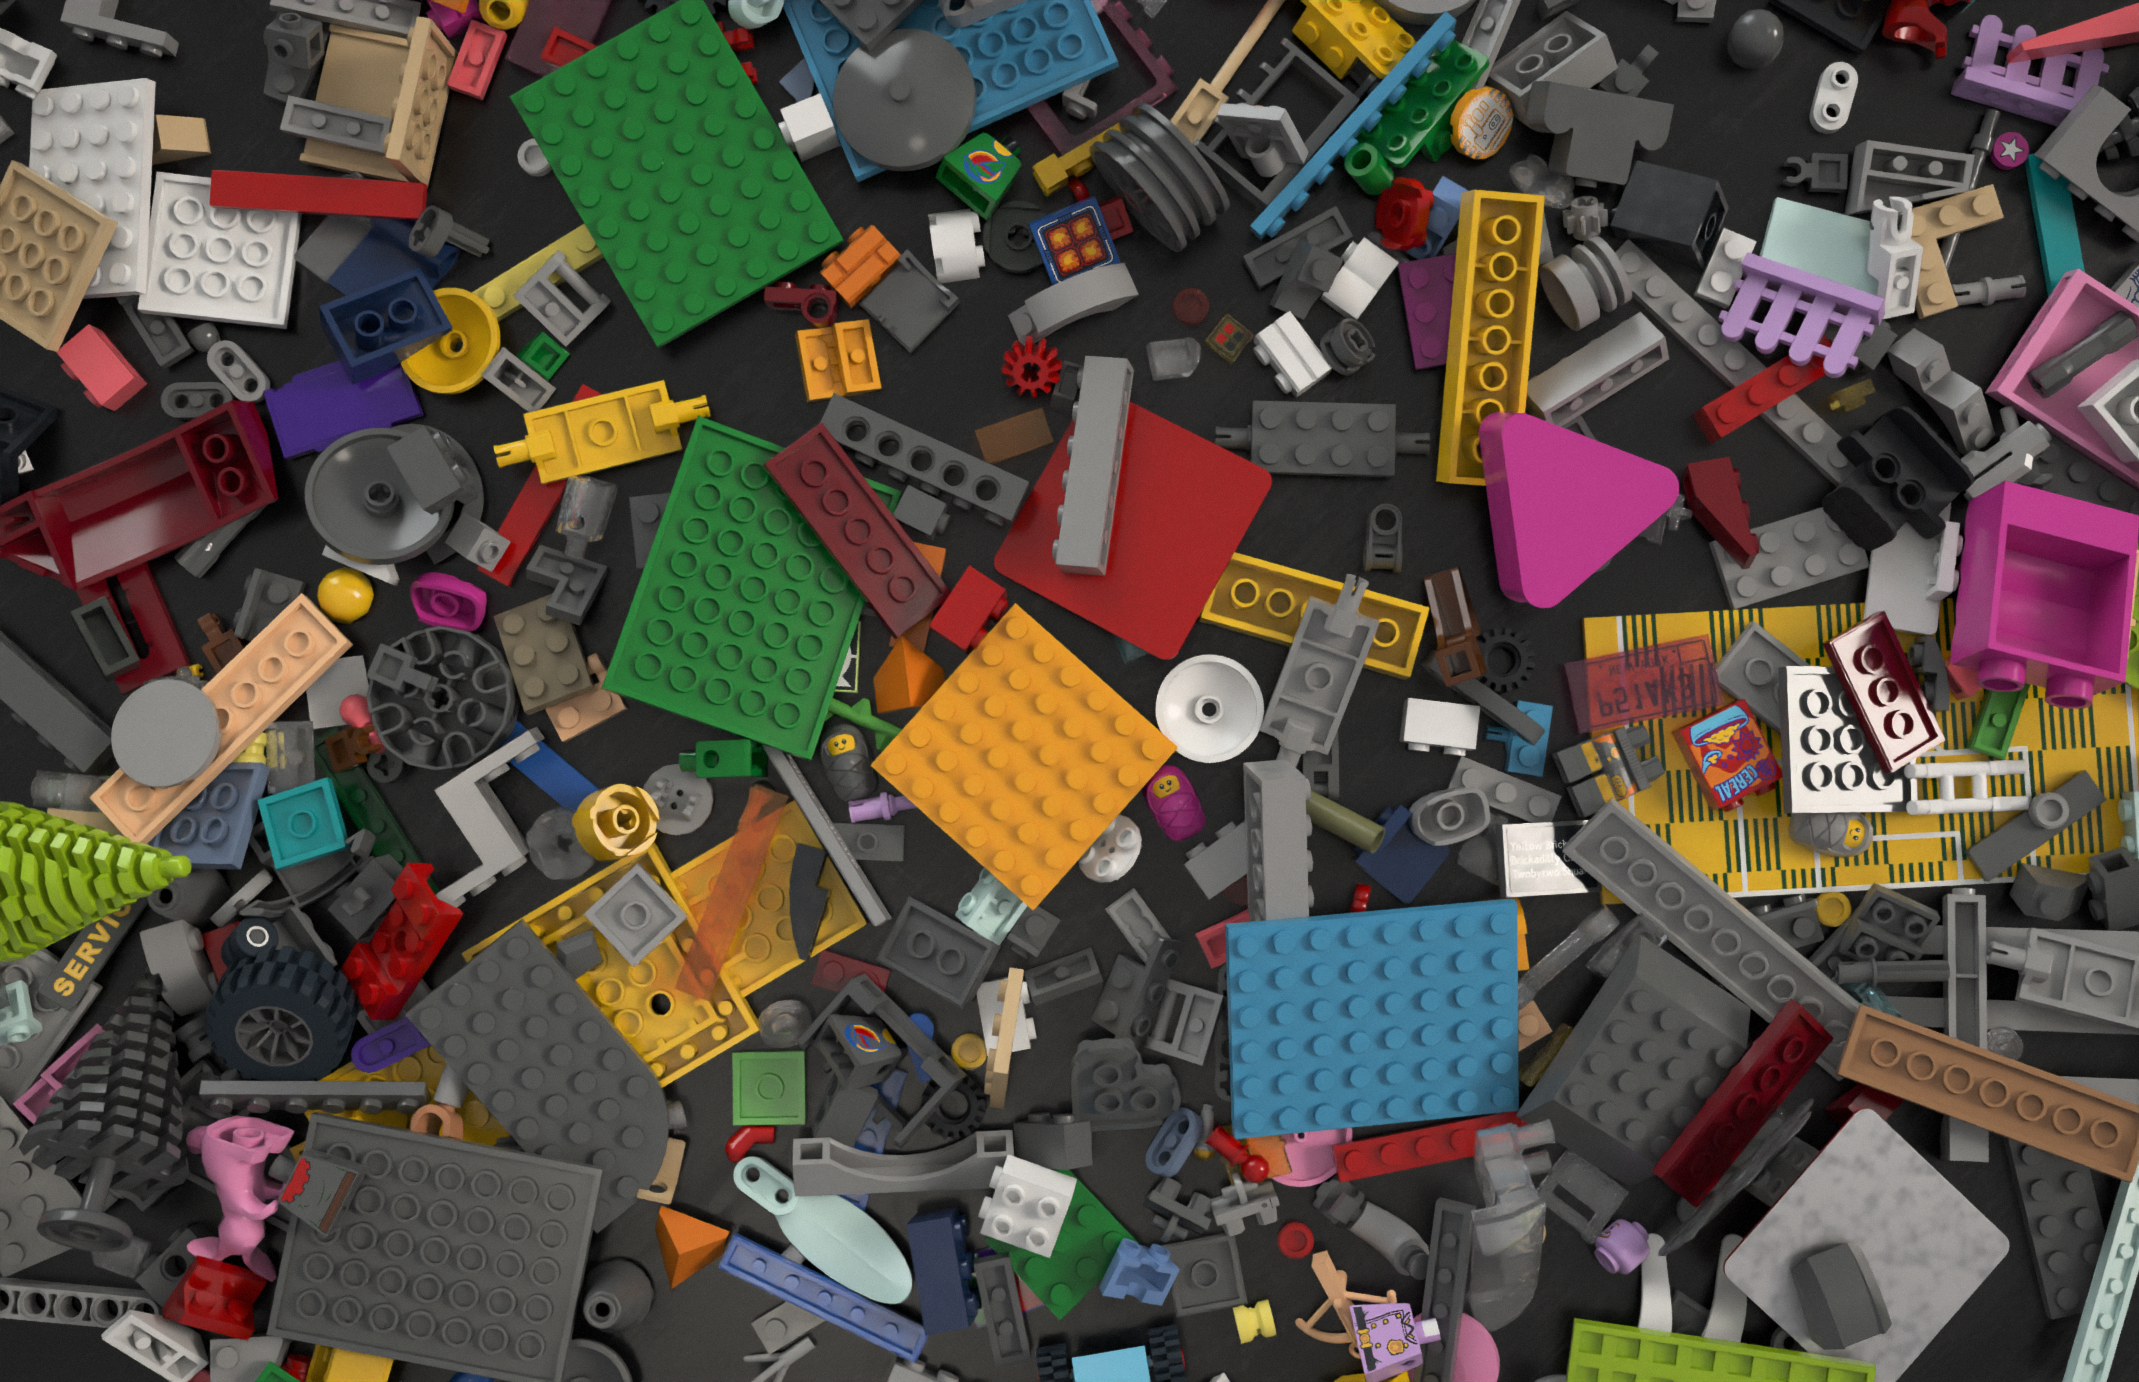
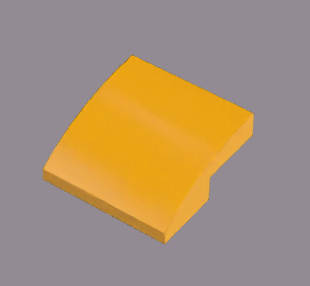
M869 319L834 323L832 327L799 330L795 333L807 403L831 400L834 393L842 397H849L881 389Z

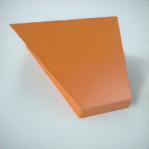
M902 635L873 678L878 714L922 708L946 681L944 668Z
M661 1206L655 1232L670 1288L673 1289L722 1256L729 1231Z

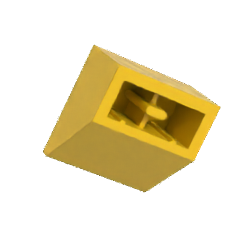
M316 1344L305 1382H387L395 1359Z

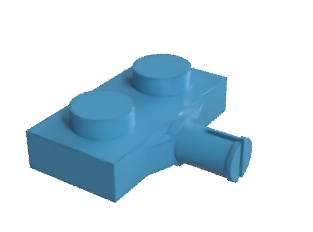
M1519 700L1514 701V706L1532 718L1545 730L1538 742L1532 746L1508 729L1489 724L1486 725L1485 731L1498 733V735L1484 733V739L1505 742L1507 753L1505 772L1543 777L1553 706Z

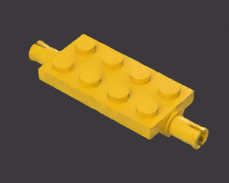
M662 380L525 413L523 415L528 431L525 439L498 446L494 445L493 447L497 456L511 453L510 455L496 458L499 468L531 460L532 463L536 462L541 483L544 485L568 479V476H581L682 451L677 431L680 423L696 420L698 416L708 418L711 415L708 406L694 409L707 405L705 395L674 403L673 400H669L665 382Z

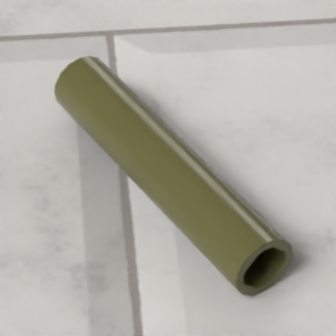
M1311 790V798L1309 801H1306V814H1309L1311 823L1371 854L1379 848L1386 832L1383 826Z

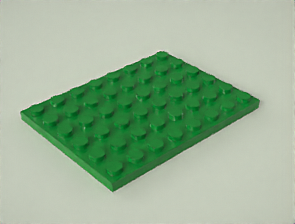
M680 0L509 96L658 348L844 242L840 232L789 145L786 144L779 128L703 0Z
M698 416L601 689L811 761L865 599L764 469L763 465L785 448ZM865 478L893 515L902 491Z

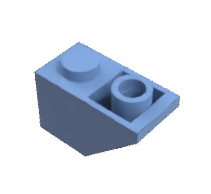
M1442 176L1432 192L1434 203L1429 213L1426 241L1421 247H1413L1405 252L1418 260L1436 257L1459 219L1461 193L1468 190Z

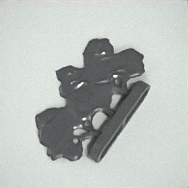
M1813 1098L1798 1106L1785 1119L1779 1115L1772 1114L1697 1209L1680 1196L1677 1201L1676 1212L1681 1224L1671 1232L1666 1243L1660 1248L1658 1256H1666L1668 1253L1680 1248L1684 1243L1692 1240L1701 1228L1709 1224L1786 1147L1789 1140L1805 1125L1812 1113L1807 1111L1813 1105Z

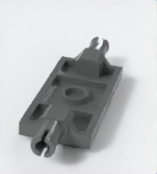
M1253 401L1251 425H1247V428L1216 426L1215 444L1224 449H1246V452L1250 453L1251 462L1264 468L1270 474L1393 478L1395 475V457L1397 453L1429 455L1430 444L1427 443L1430 441V433L1398 432V429H1395L1396 404Z

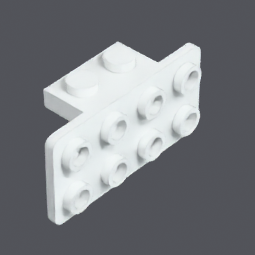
M1900 493L1902 500L1907 504L1904 495ZM1951 503L1939 514L1946 524L1945 529L1939 535L1931 539H1925L1906 522L1897 531V535L1892 541L1871 551L1863 620L1878 611H1885L1894 631L1931 636L1936 633L1940 601L1950 595L1952 591H1955L1959 582V571L1955 570L1956 557L1960 555L1962 550L1963 537L1959 535L1960 523L1949 521Z

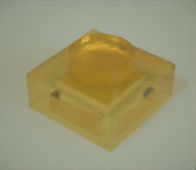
M1867 379L1837 391L1827 397L1832 411L1844 406L1846 412L1867 404L1865 397L1876 391L1871 379Z

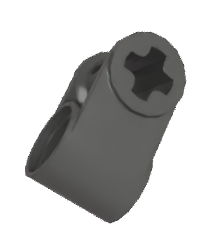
M1380 504L1371 510L1367 516L1366 540L1363 550L1364 572H1370L1371 569H1393L1394 573L1401 572L1403 557L1401 542L1402 514L1392 504ZM1384 511L1391 515L1393 525L1390 530H1381L1376 525L1375 518L1378 512ZM1375 555L1390 556V558L1376 557Z

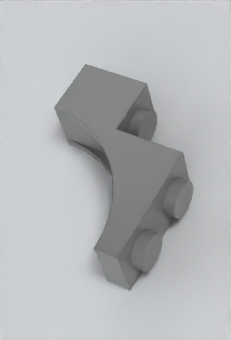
M1913 328L1887 350L1894 374L1910 385L1933 408L1950 432L1958 452L1967 455L1972 450L1978 451L1996 436L1982 389L1951 370L1942 344Z

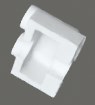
M0 28V85L8 88L10 83L17 85L15 89L17 92L34 100L43 87L54 65L57 54L52 50L34 42L30 43Z
M971 209L928 214L937 280L940 283L980 278L979 267H985L983 245H975L974 233L981 232L978 213L971 211Z

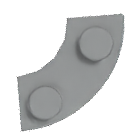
M181 919L141 931L140 937L146 961L152 975L160 974L164 989L161 995L167 1004L180 1016L207 1009L218 986V980L212 965L203 951L204 941L199 929Z

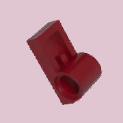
M776 282L774 287H765L764 302L768 308L801 310L806 322L813 329L831 327L834 324L837 312H839V296L836 290H831V286L811 284L810 289L796 288V285L793 283ZM822 303L828 306V312L824 317L813 318L810 316V310L814 305Z

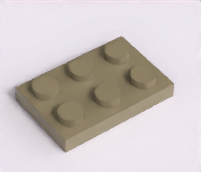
M552 594L493 616L524 712L527 715L595 690L574 624L546 615V605Z

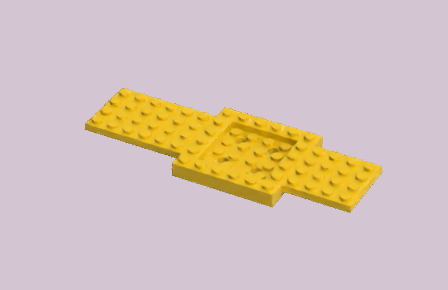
M793 800L673 872L657 845L653 842L642 853L630 857L625 856L626 858L620 859L464 951L462 955L468 963L521 919L528 924L555 957L556 943L592 930L603 961L576 981L653 1069L663 1088L762 1029L745 997L805 962V960L799 959L790 918L789 888L797 843H804L824 850L825 848L796 800ZM829 855L827 856L818 886L830 889L832 892L811 957L869 924ZM637 863H640L689 917L636 967H633L584 913ZM656 994H664L669 998L671 1006L666 1014H657L652 1009L651 1002ZM431 1045L382 1070L372 1073L362 1072L351 1061L319 1081L426 1082L431 1096L430 1104L437 1105L438 1101L433 1099L447 1062ZM469 1089L462 1107L455 1108V1111L458 1112L463 1120V1140L494 1146L498 1138L511 1136ZM307 1110L304 1112L309 1122L311 1114L318 1112L349 1119L361 1116L365 1122L411 1130L410 1124L414 1115L403 1114L397 1110H381L377 1114H367L360 1110H344V1112L338 1114L327 1113L323 1110ZM443 1123L440 1126L439 1136H442Z

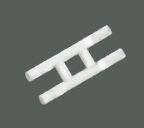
M2023 759L1908 764L1904 768V775L1907 778H1938L1940 799L1911 800L1907 803L1906 810L1910 815L2028 810V796L1988 797L1986 777L1991 775L2026 774V761ZM1971 776L1973 798L1955 799L1953 777Z

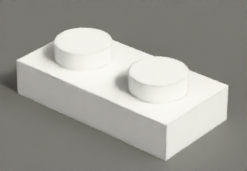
M1723 228L1712 249L1694 296L1725 309L1728 308L1736 292L1734 285L1737 279H1741L1743 275L1741 264L1747 252L1752 253L1757 241Z

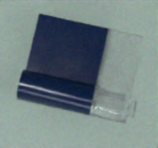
M353 172L350 175L345 174L341 177L351 179H366L358 172ZM328 215L294 254V259L339 293L347 296L419 267L433 290L455 264L460 255L461 248L445 241L436 256L427 258L412 251L409 247V236L417 221Z

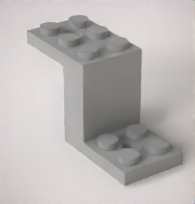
M538 727L526 731L434 790L483 863L435 894L437 899L458 907L466 901L463 896L465 893L470 891L474 897L497 881L494 875L501 871L505 877L527 862L524 855L531 850V847L488 782L510 770L507 762L515 759L517 763H520L541 750L537 743L545 738Z

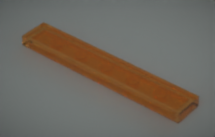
M754 784L675 989L710 1001L789 796Z

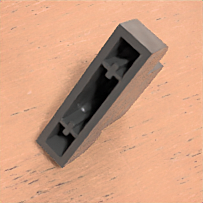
M1532 81L1527 107V121L1529 126L1536 132L1555 134L1548 167L1551 174L1576 178L1575 185L1596 188L1597 182L1624 185L1628 181L1634 149L1657 150L1665 144L1669 134L1674 104L1552 81Z

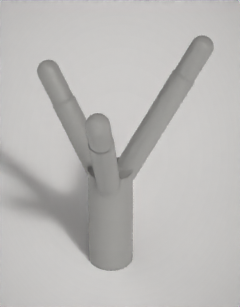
M807 1335L782 1353L745 1355L743 1358L744 1362L777 1361L751 1382H764L775 1372L777 1374L773 1382H782L789 1366L814 1349L815 1346Z

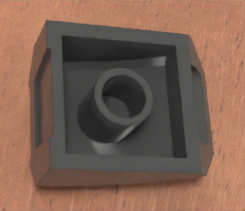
M1847 1242L1807 1257L1791 1270L1811 1340L1824 1350L1845 1349L1847 1346L1865 1339L1885 1334L1892 1325L1880 1288L1859 1244Z

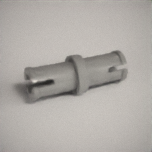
M2022 275L1995 280L1991 277L1980 278L1979 282L1951 284L1954 295L1962 294V296H1955L1958 306L1981 303L1983 306L1991 305L1996 300L2024 298L2026 294V287L2011 288L2026 283Z

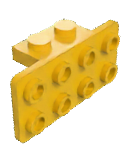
M1301 0L1307 8L1292 29V32L1340 80L1349 75L1359 59L1378 78L1384 79L1417 43L1374 0Z

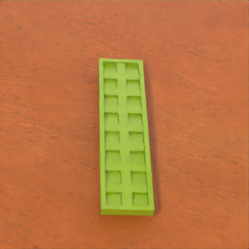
M1574 1318L1565 1382H1874L1876 1366L1874 1362Z

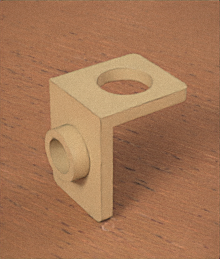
M668 1138L662 1166L652 1185L663 1187L666 1191L654 1193L649 1190L639 1189L635 1197L663 1204H671L686 1145L684 1141Z

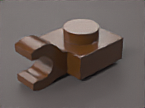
M208 613L197 619L201 629L210 641L201 648L218 674L246 645L241 638L234 636L235 629L225 632L224 625L216 613L213 615Z

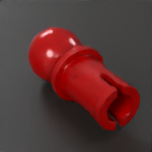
M1221 1125L1206 1140L1205 1143L1231 1163L1229 1165L1231 1168L1236 1163L1239 1164L1242 1176L1247 1181L1260 1183L1267 1178L1270 1170L1268 1161L1259 1154L1249 1155L1246 1150L1250 1145L1246 1144L1244 1146Z

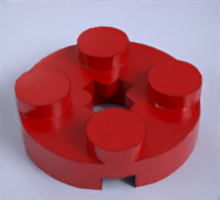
M1395 178L1391 181L1395 183L1391 189H1384L1379 197L1375 213L1376 229L1382 230L1385 239H1380V241L1386 248L1407 251L1413 247H1421L1426 241V228L1430 209L1434 203V195L1431 190L1425 189L1423 184L1416 179Z

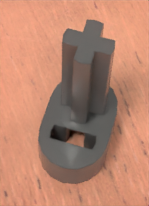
M433 205L424 209L409 236L410 249L427 258L436 256L445 241L478 257H481L482 253L487 254L490 249L487 246L490 241L489 238L454 222L450 213Z

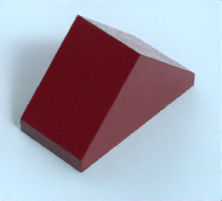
M1859 1083L1826 1106L1825 1111L1840 1127L1846 1123L1855 1111L1861 1108L1873 1110L1886 1121L1904 1100Z

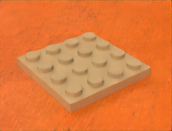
M13 160L0 184V319L47 350L58 352L116 230L118 222L24 164Z

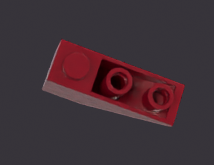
M1730 457L1687 464L1681 481L1690 512L1742 569L1750 568L1756 555L1759 553V542L1756 534L1751 533L1749 528L1750 510L1747 501H1742L1740 496L1741 477L1738 469H1733Z

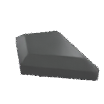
M592 930L556 943V958L575 980L603 961Z

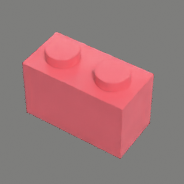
M90 324L56 352L64 361L61 364L62 369L74 381L80 380L87 389L83 393L98 408L104 406L116 411L147 385L104 332Z

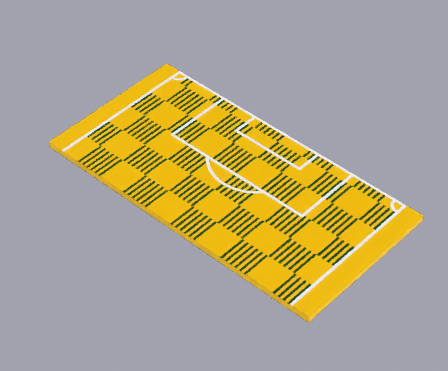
M1944 598L1940 601L1937 631L1931 635L1939 646L1944 663L1951 655L1953 634L1956 626L1957 598ZM1865 603L1583 618L1584 664L1703 640L1712 671L1749 622L1754 621L1810 666L1833 667L1822 643L1862 621ZM1894 631L1908 659L1910 645L1914 644L1915 638L1923 637L1924 635ZM1703 642L1678 646L1681 662L1706 657ZM1672 647L1586 665L1585 679L1589 727L1715 701L1712 682L1706 678L1709 675L1707 660L1680 664L1677 649ZM1667 655L1666 661H1667L1669 664H1667V663L1664 661V663H1665V665H1664V664H1663V660H1662V656H1663V658H1665V656ZM1659 656L1660 666H1656L1654 657L1657 660ZM1648 658L1653 660L1654 666L1651 668L1648 666ZM1649 659V665H1650V666H1652V661H1651V659ZM1641 660L1643 661V664H1644L1647 668H1645V667L1643 666L1642 669H1641V666H1642ZM1629 662H1631L1634 671L1630 667V672L1626 668V673H1624V664L1626 663L1629 668ZM1621 664V666H1617V668L1620 669L1618 670L1619 673L1623 672L1622 674H1617L1616 665ZM1612 666H1614L1615 675L1612 671V676H1610L1609 667L1612 670ZM1681 674H1688L1690 677V687L1693 691L1691 699L1684 700L1681 698V694L1685 696L1690 695L1689 690L1685 689L1687 685L1686 677H1682L1680 681H1677V677ZM1915 675L1921 686V683L1925 681V675ZM1673 676L1671 694L1678 701L1673 702L1668 696L1669 703L1666 704L1660 679L1664 678L1666 689H1668L1669 677ZM1653 680H1657V706H1653L1644 682H1649L1651 685ZM2123 683L2093 695L2092 705L2089 707L2068 709L2046 703V688L2030 684L2005 760L2025 759L2026 774L1986 776L1988 797L2028 796L2030 804L2036 795L2049 793L2079 771L2086 770L2106 798V801L1992 880L1984 881L1964 851L2023 810L1910 815L1908 812H1859L1870 821L1873 827V840L1869 848L1862 854L1842 858L1814 852L1796 844L1791 839L1788 830L1792 813L1784 814L1783 778L1775 781L1774 783L1777 787L1768 793L1756 796L1755 792L1743 797L1744 804L1731 811L1724 812L1722 808L1710 809L1671 732L1735 701L1715 684L1717 696L1715 703L1589 728V739L1620 727L1627 729L1641 725L1645 726L1651 743L1635 749V752L1640 762L1657 756L1665 774L1650 782V788L1639 791L1618 801V803L1731 897L1869 890L1873 883L1888 889L2014 882L2021 863L2086 875V873H2090L2089 857L2121 848V837L2125 836L2124 821H2121L2118 815V802L2122 800V792L2139 791V691ZM1634 684L1638 685L1643 709H1636L1635 707L1638 706ZM1622 687L1625 689L1627 701L1624 704H1620L1619 707L1620 710L1629 709V712L1617 713L1615 700L1622 702L1624 698L1621 690L1613 694L1615 688ZM1981 688L1970 697L1956 700L1949 690V711L1933 712L1945 741L1918 756L1916 764L2000 761L1966 749L1986 689ZM1596 692H1600L1602 703H1610L1612 705V715L1601 717ZM1603 706L1604 713H1609V707ZM1753 715L1782 771L1781 736ZM1600 771L1592 773V776L1599 774ZM1971 776L1953 777L1955 799L1973 798ZM1917 778L1918 800L1940 799L1938 778ZM1601 884L1600 904L1624 903Z

